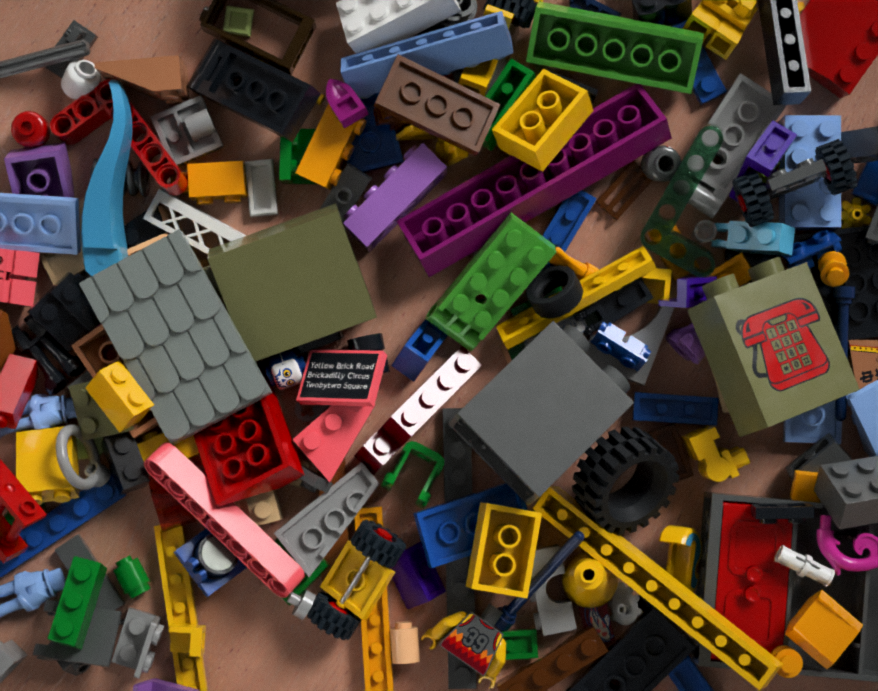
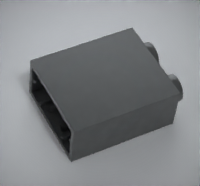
M554 321L474 396L449 423L458 435L528 506L537 500L634 403L626 395L630 390V384L623 374L610 365H606L601 369L586 354L591 348L586 337L575 327L566 325L561 329Z

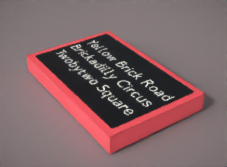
M310 350L296 401L302 405L374 407L387 354L384 351Z

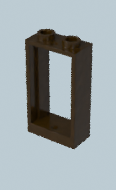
M213 0L210 7L205 6L199 18L203 32L252 56L254 55L290 75L293 74L316 29L314 19L278 1L248 0L299 26L283 59H280L214 26L227 0Z

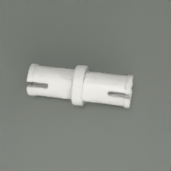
M784 545L779 547L774 558L775 562L796 571L798 576H807L826 587L829 586L835 574V570L814 561L812 556L799 554Z

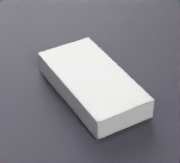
M273 159L245 161L250 217L278 215Z

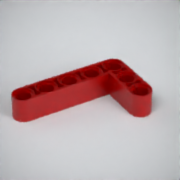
M110 80L100 82L94 90L86 95H82L57 113L50 122L52 133L62 142H65L66 145H74L108 120H113L112 99L107 100L111 94ZM128 98L133 128L131 147L156 182L169 195L178 196L182 194L187 188L186 176ZM93 109V112L89 116L85 117V113L88 110ZM71 125L67 132L62 133L66 126ZM146 133L145 138L142 141L137 142V138L141 134ZM161 154L160 160L152 163L153 157ZM177 175L173 183L167 184L169 177Z

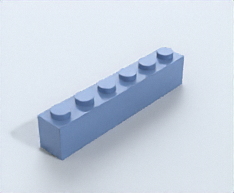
M499 11L341 58V75L344 82L355 91L357 96L365 99L380 92L398 54L440 75H448L461 68L476 67L482 62L492 59L500 60L507 55L513 54L512 39L503 11Z

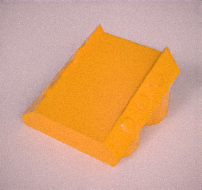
M820 590L809 597L791 619L785 635L825 669H828L858 635L863 624L827 593Z

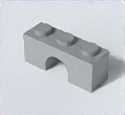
M558 544L536 548L531 580L560 549ZM563 563L530 598V602L536 601L538 613H533L536 630L542 629L544 636L577 629L571 600H553L546 593L547 582L556 575L565 574Z

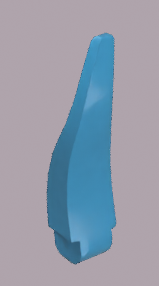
M118 80L109 81L113 101V123L109 139L91 175L84 197L81 216L83 263L85 270L90 276L128 257L123 218V189L131 150L133 128L128 97L122 83Z

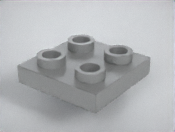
M202 95L150 116L162 145L178 167L224 147Z

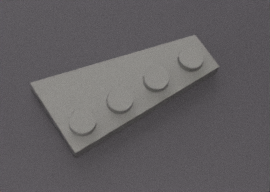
M362 462L331 486L328 493L324 492L274 533L308 577L312 575L379 485L378 481Z

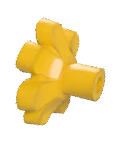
M853 197L851 204L847 200L841 201V209L843 210L841 211V221L843 220L841 229L860 227L862 224L870 225L872 219L867 216V213L870 212L871 208L868 204L861 205V199L858 197Z

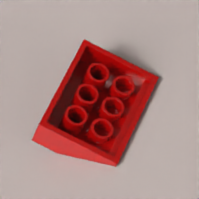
M809 0L800 13L808 73L812 79L841 99L850 95L878 55V0Z
M264 375L263 377L272 391L271 395L193 435L217 506L279 489L305 475L274 388L271 386L269 379Z

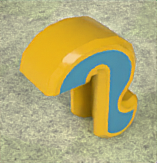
M668 525L662 530L658 540L669 544L665 571L693 592L699 581L696 567L702 551L700 535L694 528Z

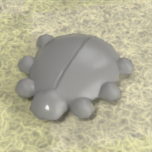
M622 582L618 583L612 601L608 602V607L611 608L612 612L610 616L611 621L628 626L635 622L637 616L642 615V609L638 608L637 603L640 597L638 595L633 596V589L629 586L626 587L625 583Z

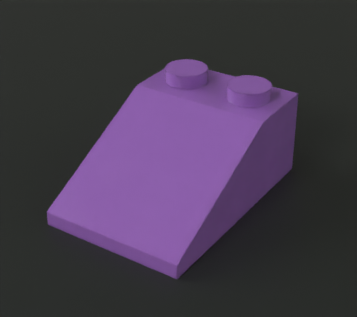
M65 142L42 145L35 148L11 150L4 158L12 194L75 198L72 170Z

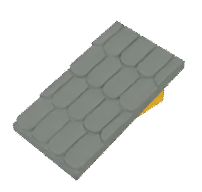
M180 229L79 283L129 373L154 404L151 411L170 444L175 445L272 394L269 385Z

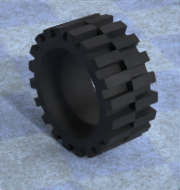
M621 427L620 434L614 429L608 432V439L605 440L601 436L596 440L598 446L595 449L589 447L585 451L588 457L586 460H579L577 466L581 470L580 472H574L573 480L577 484L572 485V491L576 494L574 497L576 502L601 527L610 533L615 531L617 534H624L625 530L630 533L636 532L637 525L644 528L649 525V518L657 519L661 515L658 510L662 506L667 508L670 504V501L667 499L668 496L675 495L677 488L673 486V483L679 482V475L676 473L679 467L670 452L640 428L633 427L631 430L629 427ZM637 464L631 479L622 488L610 493L620 475L631 466Z

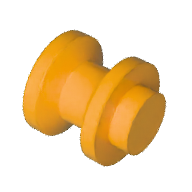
M829 251L819 258L818 269L824 284L837 287L848 280L849 269L843 254L837 251Z
M781 645L771 652L775 658L783 663V666L777 672L780 676L793 678L801 672L803 667L802 657L792 647Z

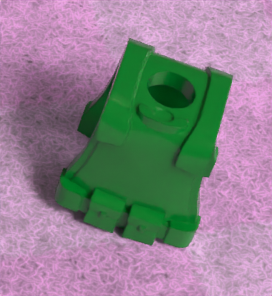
M411 441L403 447L392 473L388 472L383 478L381 487L388 491L391 490L409 454H413L434 466L415 502V505L424 509L431 497L429 491L444 466V458L426 446Z

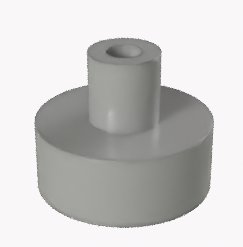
M305 590L301 596L291 592L287 602L295 606L292 615L303 620L311 609L316 595L308 590Z

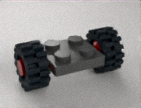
M837 139L816 147V162L811 158L796 165L797 169L787 172L786 169L776 171L769 175L770 179L766 181L765 186L756 171L733 179L732 184L733 190L736 193L735 197L748 225L754 227L774 219L773 207L769 200L818 182L821 177L824 178V183L832 195H837L857 187L858 180L854 164L851 162V156L847 153V148L845 145L843 146V142Z

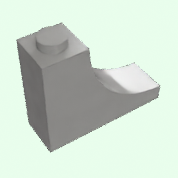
M660 306L654 318L643 329L635 334L623 337L622 341L627 343L629 337L633 336L648 345L647 349L651 351L647 362L638 372L634 369L626 368L621 364L620 360L612 355L600 352L590 342L595 335H590L588 338L591 348L586 354L601 369L606 365H610L621 372L628 381L641 386L645 385L674 307Z

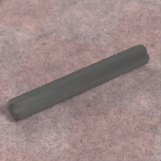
M82 39L0 61V78L87 56L91 52L88 41Z

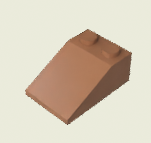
M179 55L94 62L95 69L105 79L118 80L127 88L157 100L166 101L167 105L183 103L182 100L190 99L189 88L187 87V66Z

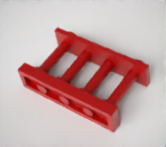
M0 459V560L4 564L24 553L28 548V545L20 536L22 529L44 519L47 514ZM5 508L15 518L12 525L2 515Z

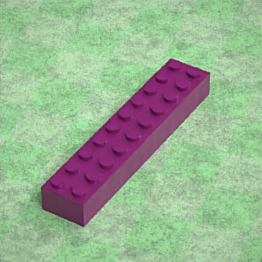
M635 84L593 108L594 111L543 172L511 155L397 220L405 239L428 277L482 248L510 212L523 222H527L655 147L672 139L667 118L642 85Z

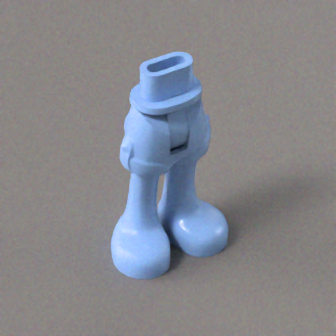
M46 394L33 395L31 400H28L22 414H29L30 416L21 418L16 429L0 428V439L16 431L33 428L35 430L53 428L62 424L63 421L66 424L69 422V419L77 418L72 397L66 398L65 395L50 396Z
M57 568L51 571L44 569L43 571L36 572L23 571L17 573L13 581L1 585L0 598L16 594L17 597L0 604V618L21 609H25L27 612L34 611L46 600L56 597L57 592L63 590L66 582L62 569Z

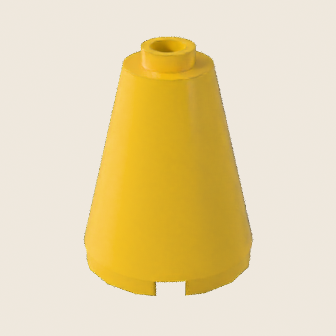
M583 552L574 556L564 568L565 574H562V585L566 595L573 603L585 608H595L611 600L617 589L618 577L587 552ZM587 572L595 574L594 578L589 581L584 579L583 575Z

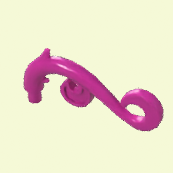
M820 515V527L816 529L817 544L837 576L840 575L841 569L861 572L878 568V537L870 533L858 534L853 539L852 547L858 555H862L863 550L866 548L869 550V555L861 559L851 558L841 553L836 545H840V541L834 538V530H831V516Z

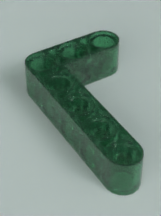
M713 123L702 126L640 235L641 243L644 247L697 277H707L713 273L715 269V256L707 248L674 231L673 227L722 145L723 131L718 125ZM714 130L719 136L718 141L712 145L706 144L702 139L705 131ZM693 155H699L703 158L704 165L700 169H693L689 166L688 159ZM678 180H685L689 183L690 189L688 192L680 194L675 191L674 183ZM665 204L672 205L676 211L675 215L671 218L663 217L660 213L661 206ZM650 229H657L661 233V239L657 242H651L647 239L646 232ZM674 243H682L686 248V252L681 256H677L671 252L670 247ZM707 257L711 262L708 268L699 269L696 267L695 260L697 258Z

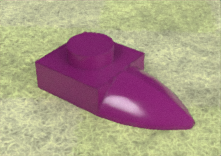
M335 79L328 80L326 97L333 113L343 128L369 115L366 107L349 85Z

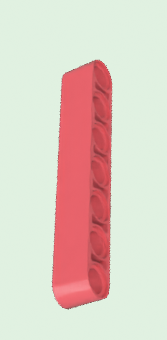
M168 442L162 443L144 461L146 471L277 596L282 598L288 597L304 579L305 573L300 565L234 502L222 506L216 505L207 476L174 445Z

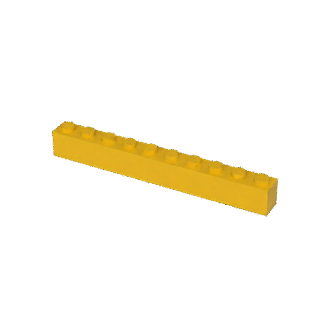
M550 486L533 507L534 511L542 513L544 519L568 538L575 532L581 531L585 538L579 547L759 691L767 687L783 666L781 661L615 531L610 533L601 527L572 496L559 486Z

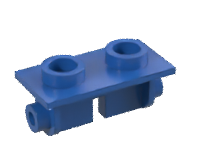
M831 229L822 230L815 233L808 240L793 243L792 256H781L788 262L786 264L787 269L806 262L808 267L811 268L815 266L812 259L813 256L816 255L817 260H819L826 252L842 251L841 244L839 243L841 238Z
M602 322L597 330L598 332L590 341L600 352L612 355L620 360L623 366L634 369L637 372L647 362V358L651 353L647 349L648 345L633 336H630L627 343H624L622 339L626 332L610 322L608 324Z

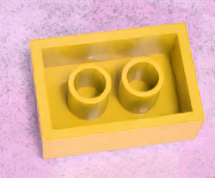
M543 69L492 128L499 149L543 172L594 111L588 91Z
M480 502L465 587L528 599L542 513Z

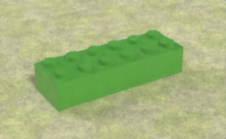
M539 1L535 8L526 62L692 94L704 33Z

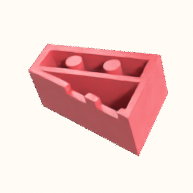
M331 405L292 440L324 477L331 482L376 405L374 407Z

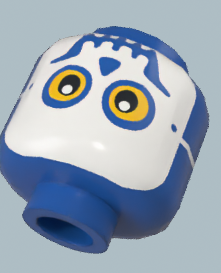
M287 350L270 356L268 365L264 367L271 386L276 385L278 389L284 390L301 384L306 364L302 355L297 357L293 350Z

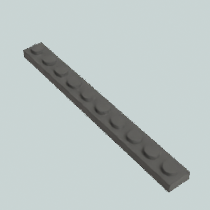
M443 408L445 503L472 494L471 447L449 425L462 408ZM471 555L446 563L447 616L459 611L467 613L470 610L475 613L474 589L465 587ZM448 652V689H477L476 671Z

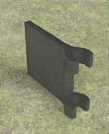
M46 600L43 611L48 612L50 616H55L59 602ZM95 608L82 650L53 642V646L35 644L33 655L41 660H58L109 668L122 612Z

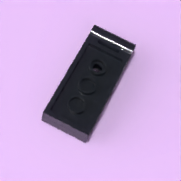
M215 38L187 84L190 90L202 95V97L292 143L321 95L310 84Z
M652 605L608 648L609 652L599 657L566 691H652L695 649L696 642L676 623ZM616 679L620 682V685L614 686L610 681Z

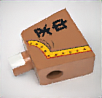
M848 340V362L860 389L878 380V340Z

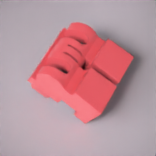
M0 248L1 303L22 307L33 306L36 282L26 281L25 278H37L40 253Z

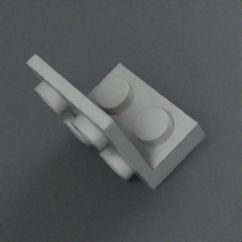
M129 607L111 662L135 669L134 677L138 679L143 672L148 673L156 652L151 651L152 646H157L164 629V625L160 624L162 617Z

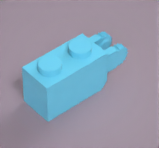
M729 221V223H714L713 230L717 232L727 231L728 237L727 241L720 239L712 240L711 247L729 249L740 253L792 256L795 228L784 223L764 222L750 227L746 221Z

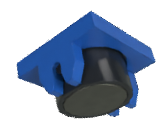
M207 529L173 552L206 598L247 568Z

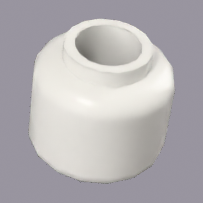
M75 60L67 66L61 80V88L68 97L77 100L97 87L101 82V74L95 69L92 62L88 60Z

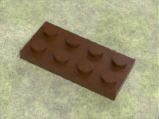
M398 54L373 106L477 156L500 104Z

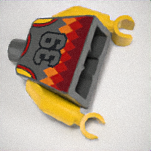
M490 603L480 617L470 610L467 613L464 611L456 612L443 618L421 637V641L426 637L432 639L433 643L429 647L430 649H434L439 644V646L480 674L478 683H481L482 679H489L491 681L490 689L494 687L496 678L506 662V642L502 638L504 634L494 627L503 612Z

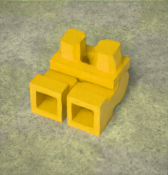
M702 0L682 29L704 33L703 42L708 34H711L712 37L705 47L727 60L758 10L755 7L757 0Z
M705 425L681 436L690 458L698 460L697 467L699 473L707 479L716 482L724 481L728 477L733 479L740 475L737 469L750 464V460L743 447L735 446L729 450L716 447L714 440L720 438L716 427Z

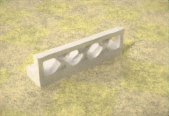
M158 189L143 219L170 234L180 229L178 225L179 220L185 218L193 220L196 232L185 235L190 245L206 254L209 253L210 248L204 244L202 237L204 233L211 231L216 233L220 245L225 244L223 238L231 242L247 236L161 189ZM159 203L169 207L172 219L161 222L152 217ZM175 211L183 216L176 217ZM173 222L175 229L167 224ZM199 224L207 229L200 231ZM198 236L199 242L192 239L191 237Z

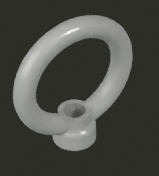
M70 424L63 427L57 435L55 449L58 465L66 480L80 490H89L93 487L105 485L110 479L111 471L101 464L100 455L94 440L83 441L78 425ZM70 436L77 437L84 445L88 454L89 464L84 470L87 476L86 479L77 475L69 461L67 443Z

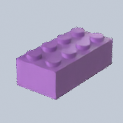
M424 143L419 147L416 145L412 146L403 156L405 158L404 162L399 167L396 165L391 167L383 176L385 178L384 182L379 187L376 185L371 187L364 195L365 201L359 207L354 205L344 215L345 221L343 224L346 230L369 253L398 224L397 220L406 216L447 175V166Z

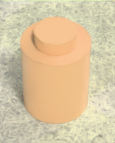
M411 621L396 622L395 628L390 629L392 663L408 664L419 662L418 627L412 626Z

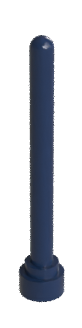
M837 286L832 287V298H835V304H837V336L848 360L849 304H852V298H855V287ZM846 396L835 400V418L837 421H844L846 419Z
M581 531L575 532L530 581L528 599L515 597L508 606L504 605L497 608L503 612L495 624L498 629L508 631L515 623L516 613L582 543L585 536Z

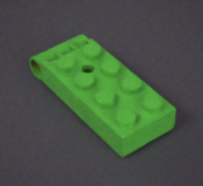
M510 212L449 288L430 308L425 319L468 351H472L556 253L555 245ZM479 294H483L485 296L483 299L476 298V296Z

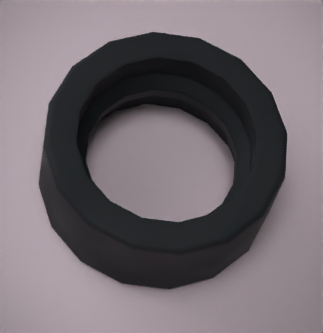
M559 265L541 271L528 285L526 295L536 314L542 318L551 319L561 317L573 310L582 299L583 288L572 269ZM560 286H565V288L557 295H554L550 298H544L545 295L549 293L551 290Z

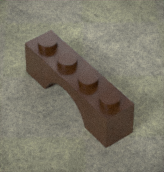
M590 624L568 637L561 645L542 658L518 668L497 681V688L499 691H546L609 652L608 648L593 624Z

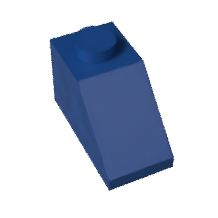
M425 319L404 345L391 366L414 382L448 335Z

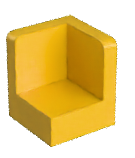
M656 268L641 277L654 297L646 303L658 304V300L669 299L671 269Z
M177 623L169 625L168 632H171V652L189 653V656L201 657L204 654L206 625Z

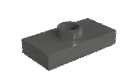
M348 163L341 173L337 185L333 186L321 208L336 203L341 219L344 222V215L357 204L372 178Z

